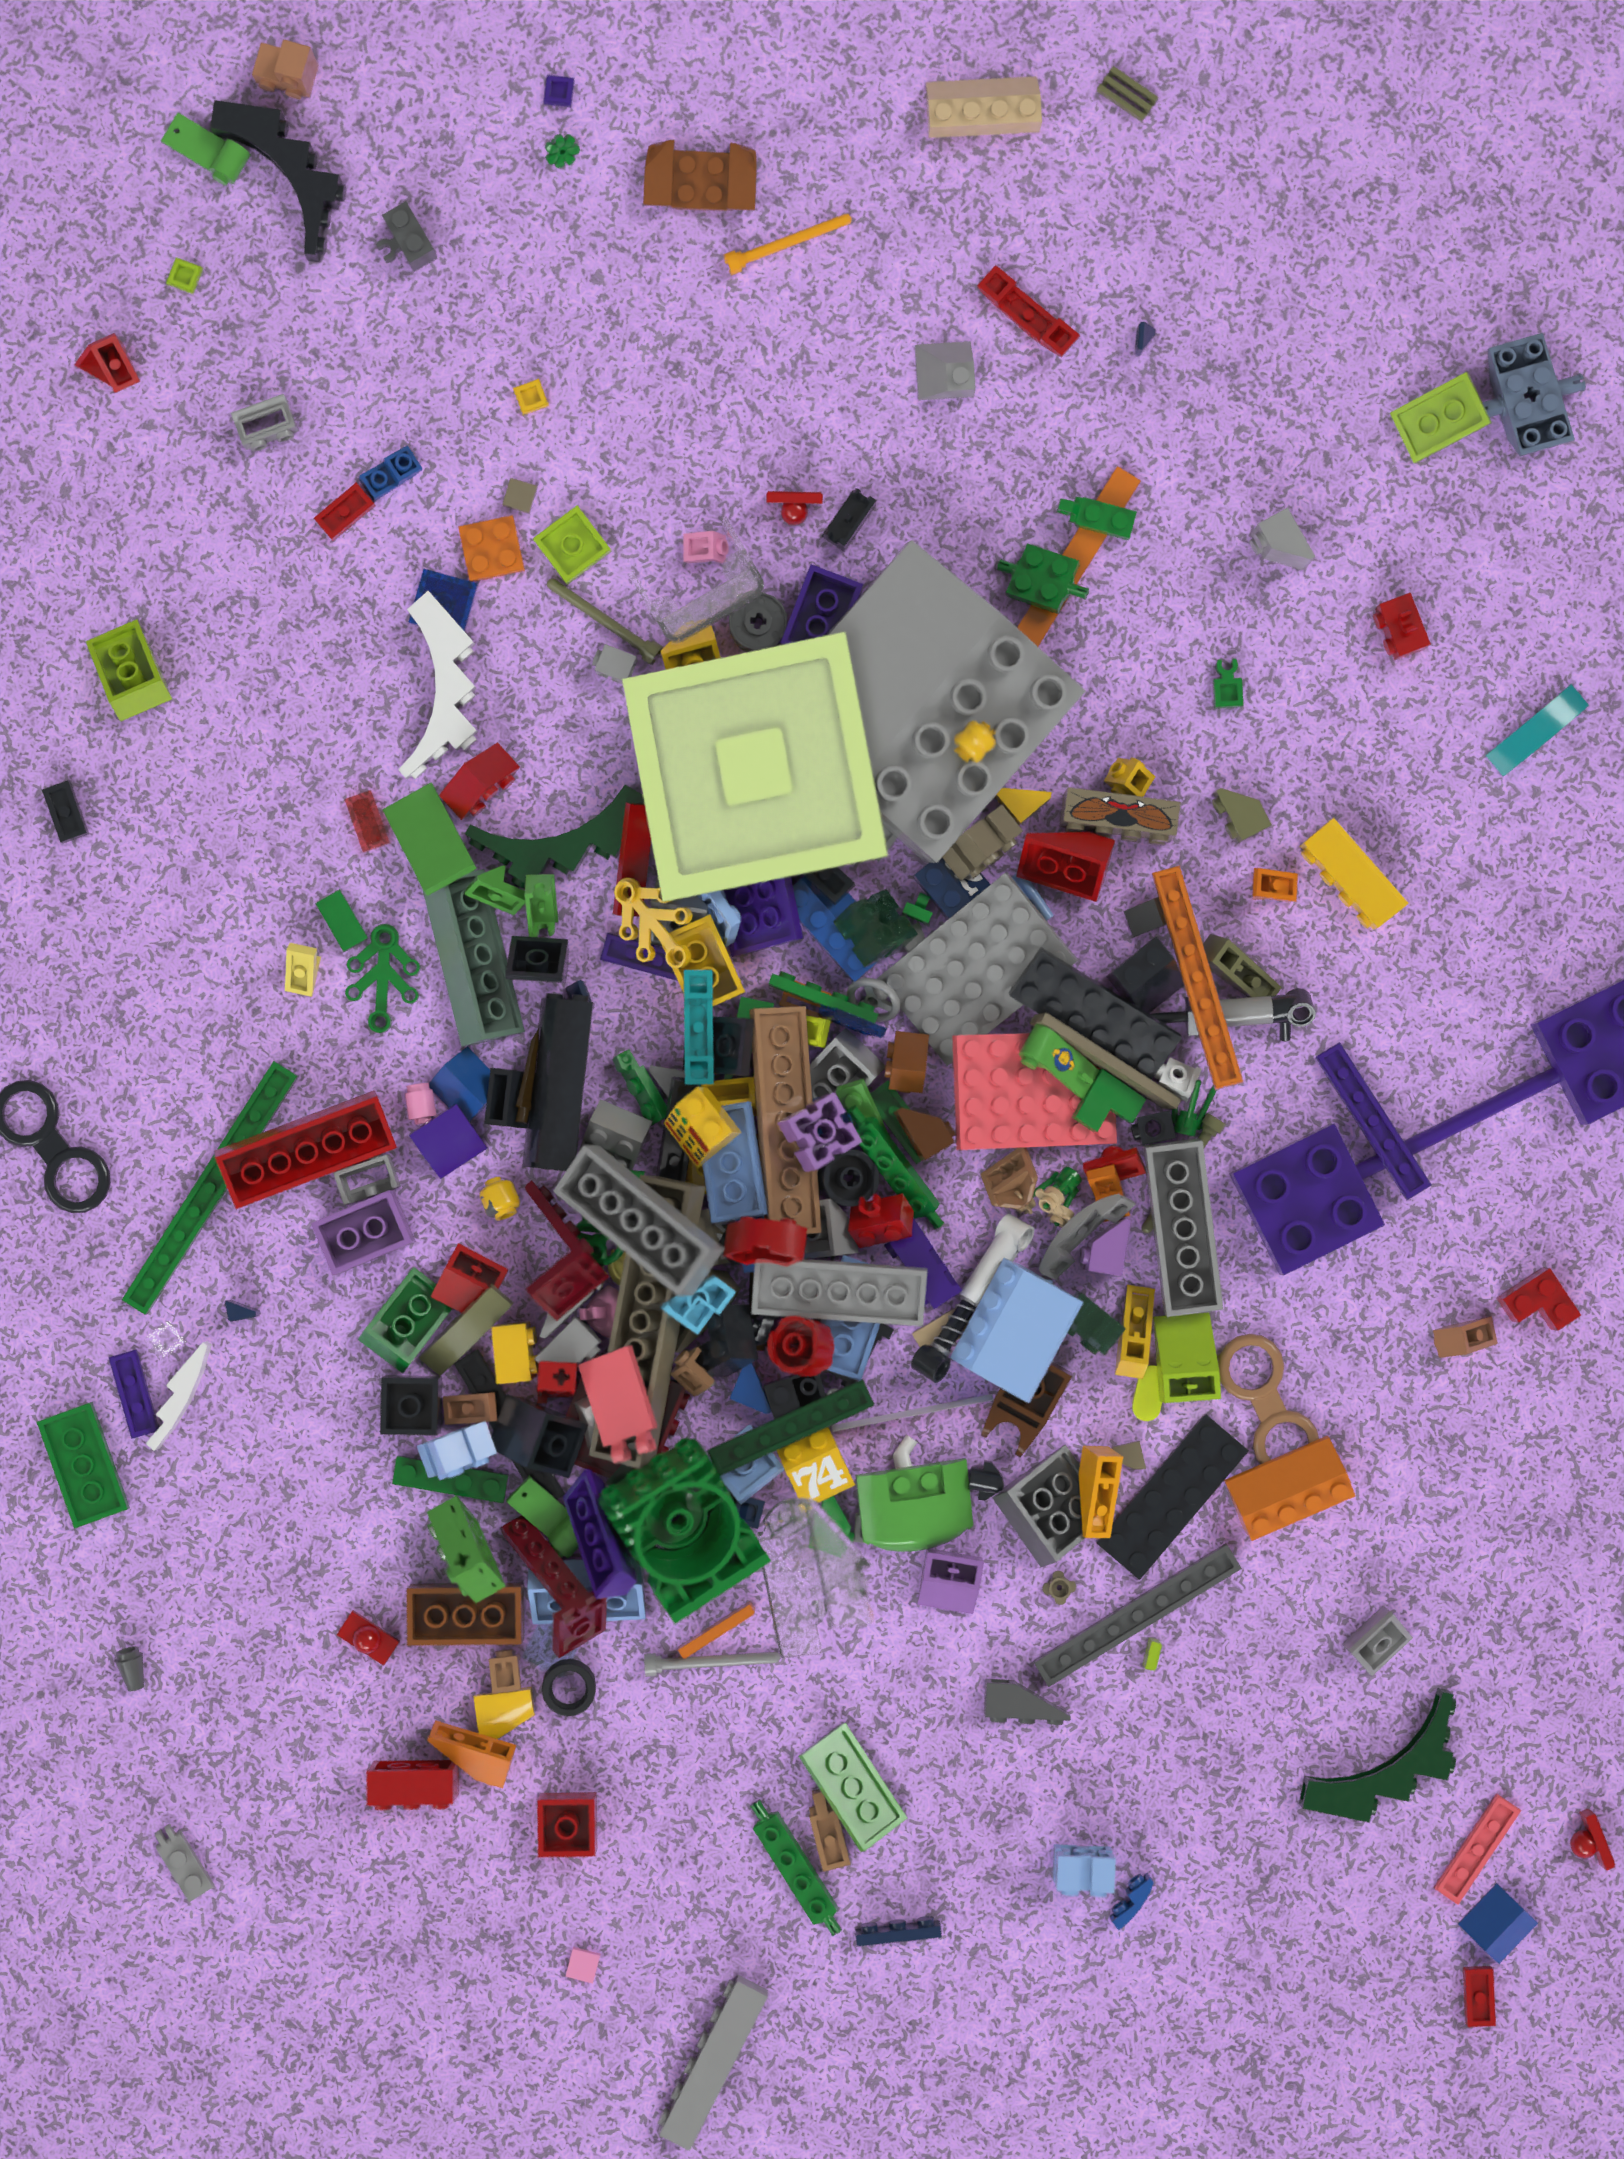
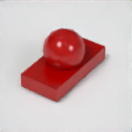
M768 491L766 492V502L783 503L780 511L782 519L788 525L796 526L802 524L808 516V507L805 503L823 504V494L821 492Z
M1109 1146L1102 1151L1100 1158L1083 1163V1170L1086 1176V1171L1110 1165L1115 1166L1120 1181L1146 1174V1167L1137 1147L1124 1151L1121 1147Z
M354 1610L337 1633V1636L353 1645L358 1652L368 1655L383 1666L400 1642V1640Z
M1590 1809L1580 1811L1579 1814L1586 1830H1579L1572 1835L1570 1840L1572 1852L1580 1858H1591L1596 1854L1599 1865L1606 1871L1615 1868V1861L1596 1814Z

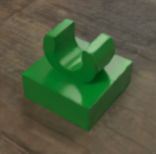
M919 893L915 905L906 902L902 914L928 925L933 914L925 910L930 896Z

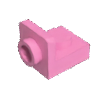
M715 531L683 534V562L715 561L717 563H726L729 547L725 535Z

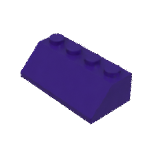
M584 1469L563 1496V1500L595 1598L627 1595L637 1583L636 1570L632 1567L627 1547L599 1503L601 1492L606 1488L604 1480L590 1469Z

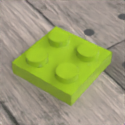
M578 505L533 538L535 544L567 585L612 552Z

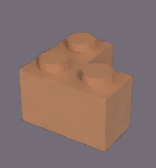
M284 39L281 48L261 42L252 76L258 87L265 91L274 92L276 88L285 91L287 96L294 99H301L302 96L310 98L319 65L310 46Z

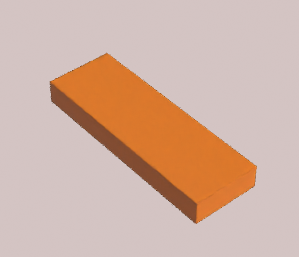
M751 1601L745 1603L678 1647V1652L682 1658L686 1659L755 1614V1607Z

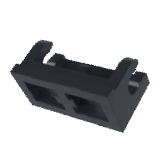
M858 488L851 492L821 536L843 552L848 548L876 507V500L871 496L865 497Z

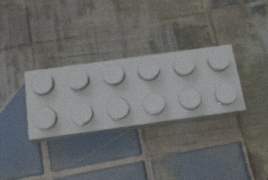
M803 1259L788 1267L772 1263H755L752 1314L923 1326L927 1268Z

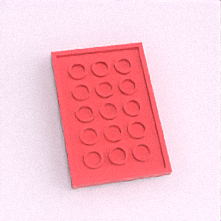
M1030 1033L952 1036L956 1150L1117 1144L1115 1113L1109 1111L1099 1131L1092 1132L1072 1118L1081 1098L1076 1096L1046 1069L1037 1067L1034 1070L1021 1063L1022 1058L1018 1053Z

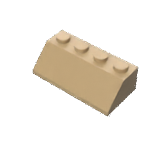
M1037 76L926 82L929 138L1040 132L1042 112Z

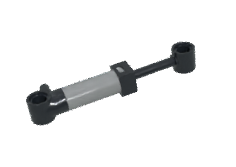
M1301 988L1292 989L1286 995L1220 1000L1227 1027L1280 1023V1040L1283 1042L1291 1039V1024L1296 1027L1307 1026L1313 1022L1316 1015L1310 993ZM1185 997V1011L1150 1014L1164 1024L1185 1022L1188 1036L1199 1035L1188 997Z

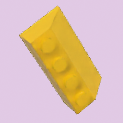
M1335 818L1326 822L1300 845L1303 849L1301 852L1302 857L1310 865L1315 863L1322 871L1319 873L1321 879L1328 886L1333 884L1339 890V899L1345 906L1350 907L1352 905L1359 913L1356 918L1365 928L1371 927L1373 930L1379 928L1409 904Z

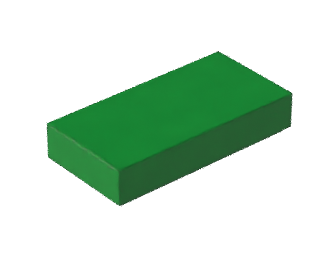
M340 889L315 903L343 952L369 939Z

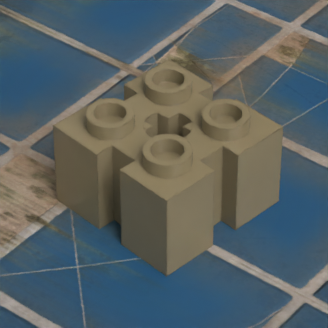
M1001 805L984 819L966 830L942 858L960 881L969 875L975 878L987 866L994 864L1005 855L1004 853L1017 844L1015 838L1023 830L1004 806Z

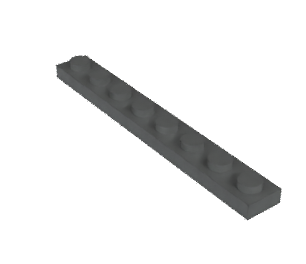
M1225 1543L1033 1662L1048 1687L1242 1568Z

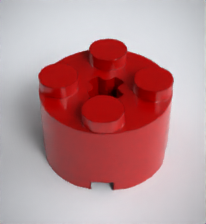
M788 1316L778 1322L779 1325L775 1331H771L768 1338V1354L771 1361L783 1372L811 1377L831 1367L834 1354V1339L829 1326L800 1316Z

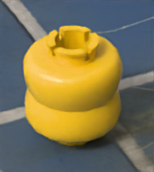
M970 721L964 730L954 737V743L957 746L954 751L957 754L960 753L958 756L965 762H968L969 759L976 763L980 762L985 754L996 745V741L993 738L995 731L984 721H981L980 724L976 721Z

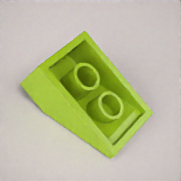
M137 619L85 641L107 699L120 722L172 700L164 677Z

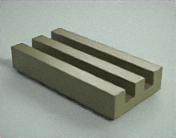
M1114 66L1097 88V92L1140 122L1144 121L1159 98ZM1116 77L1150 102H1145L1112 78ZM1106 86H1111L1119 93L1127 97L1129 100L1140 106L1142 109H1144L1143 112H1140L1138 109L1130 105L1128 102H1126L1125 100L1117 96L1115 93L1107 89Z

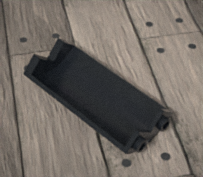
M546 993V998L541 999L538 1022L539 1046L532 1095V1109L529 1111L528 1128L526 1129L523 1167L567 1171L576 1158L592 1012L595 1007L594 1002H589V996L572 995V1000L563 999V995Z

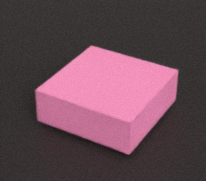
M573 1947L565 1977L593 1984L600 1954Z

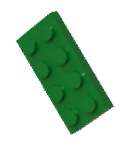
M93 1402L37 1422L74 1529L130 1508Z

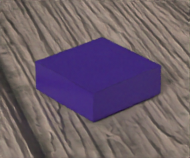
M547 75L543 103L545 105L571 108L575 78Z

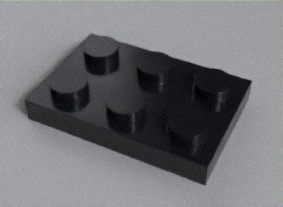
M713 1016V1074L749 1076L754 1019ZM683 1058V1068H682L683 1071H685V1059H684V1058Z

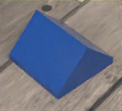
M467 1046L443 1065L430 1081L429 1087L433 1089V1092L448 1108L457 1103L466 1118L471 1122L486 1107L490 1069Z
M1497 1883L1458 1923L1498 1964L1538 1924Z

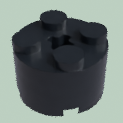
M848 1150L845 1153L833 1155V1160L818 1169V1187L822 1196L826 1199H833L840 1206H859V1198L863 1197L865 1201L869 1200L877 1191L879 1185L877 1166L868 1155L858 1150ZM846 1174L852 1175L853 1180L847 1182L843 1180V1176Z

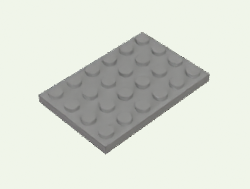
M1006 872L877 979L884 981L896 992L900 1000V1009L921 1034L929 1035L928 1043L948 1066L953 1062L952 1036L988 1034L1023 1006V1004L1009 996V991L1041 947L1071 966L1078 959Z

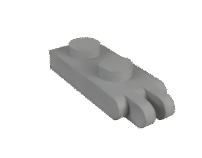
M168 1824L164 1829L169 1838L166 1839L161 1830L155 1832V1837L159 1842L156 1845V1849L187 1900L191 1902L215 1885L182 1831L180 1830L176 1833L172 1829L171 1824Z

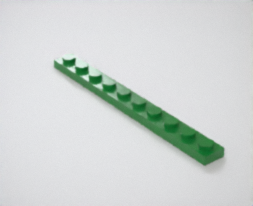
M273 1061L218 1149L263 1133L299 1076ZM215 1154L122 1298V1301L144 1315H148L227 1191V1186L215 1159Z

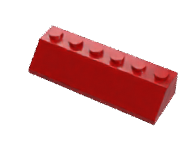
M373 1090L215 1150L214 1154L235 1209H239L396 1149L397 1146L377 1094Z

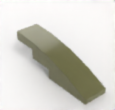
M491 1284L476 1301L473 1300L458 1318H454L419 1356V1359L441 1376L512 1306L513 1301Z

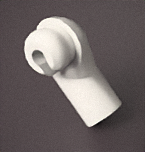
M905 1435L893 1453L895 1469L913 1466L909 1455L918 1442L908 1435Z

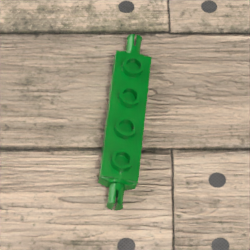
M857 1105L850 1107L847 1113L856 1123L854 1128L862 1140L859 1143L860 1147L875 1163L878 1171L896 1195L903 1193L914 1210V1219L926 1217L934 1229L940 1228L944 1221L935 1211L940 1204L877 1118L864 1117Z
M757 1800L756 1803L754 1802L750 1805L759 1819L753 1827L754 1832L812 1924L824 1922L831 1936H835L842 1931V1928H840L834 1918L839 1907L779 1812L768 1814L761 1800Z

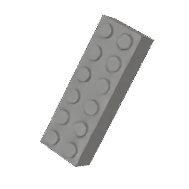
M1197 1138L1143 1145L1163 1312L1167 1317L1224 1310L1203 1140Z
M584 1145L553 1190L554 1193L677 1296L693 1295L724 1251L722 1246L600 1146Z

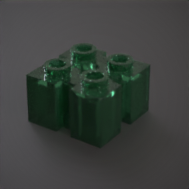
M887 889L873 894L869 899L863 898L851 903L833 921L844 939L850 938L854 943L855 947L852 950L864 968L880 961L883 957L887 958L900 952L918 935L907 917H900L896 910L899 906Z
M1076 1291L1073 1296L1081 1300L1083 1304L1067 1333L1072 1337L1078 1334L1082 1338L1080 1344L1092 1354L1096 1355L1097 1352L1105 1355L1126 1328L1082 1292Z

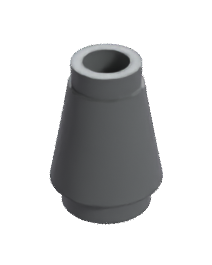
M137 1646L117 1651L115 1663L127 1686V1690L136 1691L142 1689L145 1686L143 1653L139 1652Z

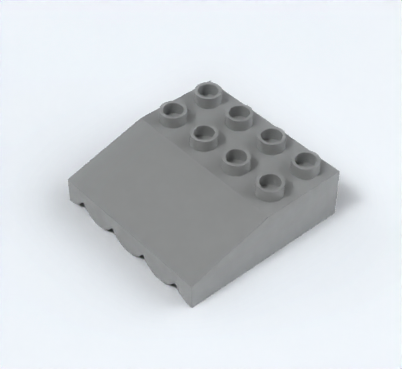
M912 540L901 548L889 565L874 579L854 605L826 634L828 636L846 632L882 825L925 863H937L1086 691L1002 613ZM970 721H976L979 724L981 721H984L995 731V735H993L996 741L995 747L987 752L984 758L977 763L970 759L968 762H965L958 756L960 753L957 754L954 751L957 748L954 743V737L963 731Z

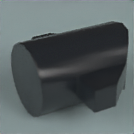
M984 1460L983 1469L971 1467L968 1489L979 1491L978 1500L985 1501L1003 1490V1476L992 1461Z

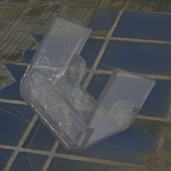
M727 517L721 519L722 528L736 553L725 559L722 566L723 574L727 581L679 609L675 601L666 596L658 597L651 601L634 571L628 573L633 587L651 618L665 638L672 643H681L756 600L763 593V578Z

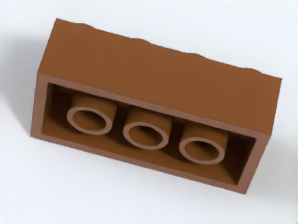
M524 1582L505 1583L506 1586L477 1603L469 1595L464 1596L457 1583L410 1584L407 1587V1646L522 1644L524 1641Z

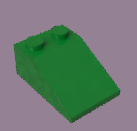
M413 1267L364 1329L358 1340L401 1373H404L451 1312L452 1308L431 1298L437 1284Z

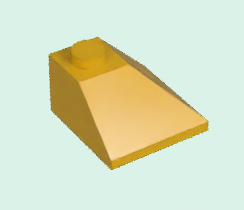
M710 620L682 628L660 651L666 670L721 658Z

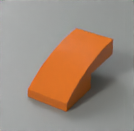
M1114 1165L1086 1171L1088 1182L1095 1196V1202L1116 1194L1125 1197ZM1130 1210L1123 1217L1130 1216Z

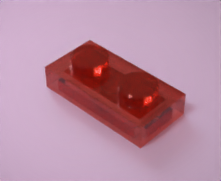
M371 790L344 799L363 853L390 844Z

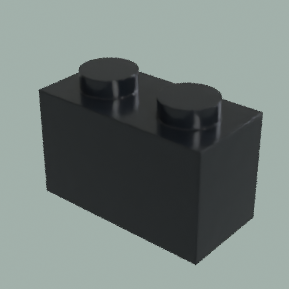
M490 1068L484 1124L528 1128V1120L527 1123L516 1122L518 1111L516 1104L524 1071Z

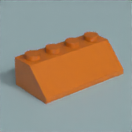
M1328 1435L1224 1480L1242 1527L1251 1541L1356 1496L1348 1474Z

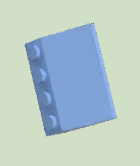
M1003 1258L950 1358L975 1374L1029 1403L1083 1302L1024 1266Z

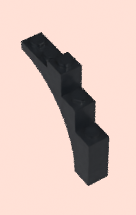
M214 100L210 125L214 135L237 141L256 150L270 160L289 180L302 208L305 226L304 254L308 261L319 262L320 254L325 255L327 248V239L323 237L324 228H329L331 222V211L327 210V208L339 210L340 201L344 202L346 198V185L343 184L340 175L313 171L317 166V153L314 152L310 142L286 139L289 125L288 120H285L280 109Z

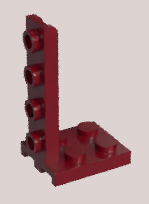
M531 1180L525 1186L526 1192L570 1249V1252L563 1258H560L544 1274L536 1278L525 1290L533 1300L558 1321L609 1278V1275L591 1255L594 1249L585 1238L581 1240L578 1238L581 1232L571 1220L566 1222L564 1218L567 1216V1213L557 1202L555 1204L551 1202L555 1198L545 1185L539 1188Z
M520 1515L501 1526V1533L561 1608V1610L553 1614L552 1651L555 1655L561 1658L606 1631L607 1598L596 1599L593 1591L588 1592L539 1530L525 1517Z

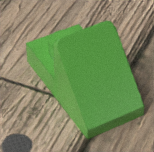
M505 865L478 875L464 891V895L513 916L525 904V891L503 882Z

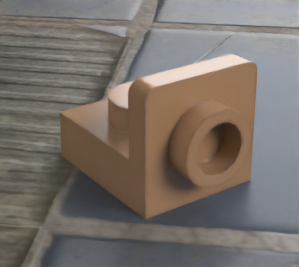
M695 1347L689 1352L687 1350L682 1351L674 1360L676 1366L670 1373L694 1397L709 1389L715 1381L703 1367L695 1362L702 1351L699 1347Z
M512 1649L495 1651L496 1657L489 1658L492 1694L521 1690L520 1654H513Z

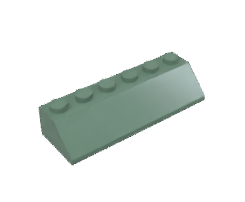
M484 869L474 870L428 896L423 891L461 1047L525 1032L512 980L505 979L507 958L494 907L464 895L465 889L478 875L485 873Z

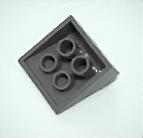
M1063 1445L992 1497L1040 1567L1058 1562L1085 1539L1082 1533L1079 1487L1080 1465L1066 1445Z

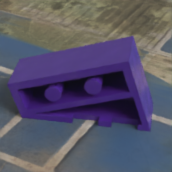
M914 1218L912 1237L891 1241L884 1245L893 1259L897 1256L899 1257L904 1267L927 1268L924 1306L930 1304L933 1309H936L963 1291Z

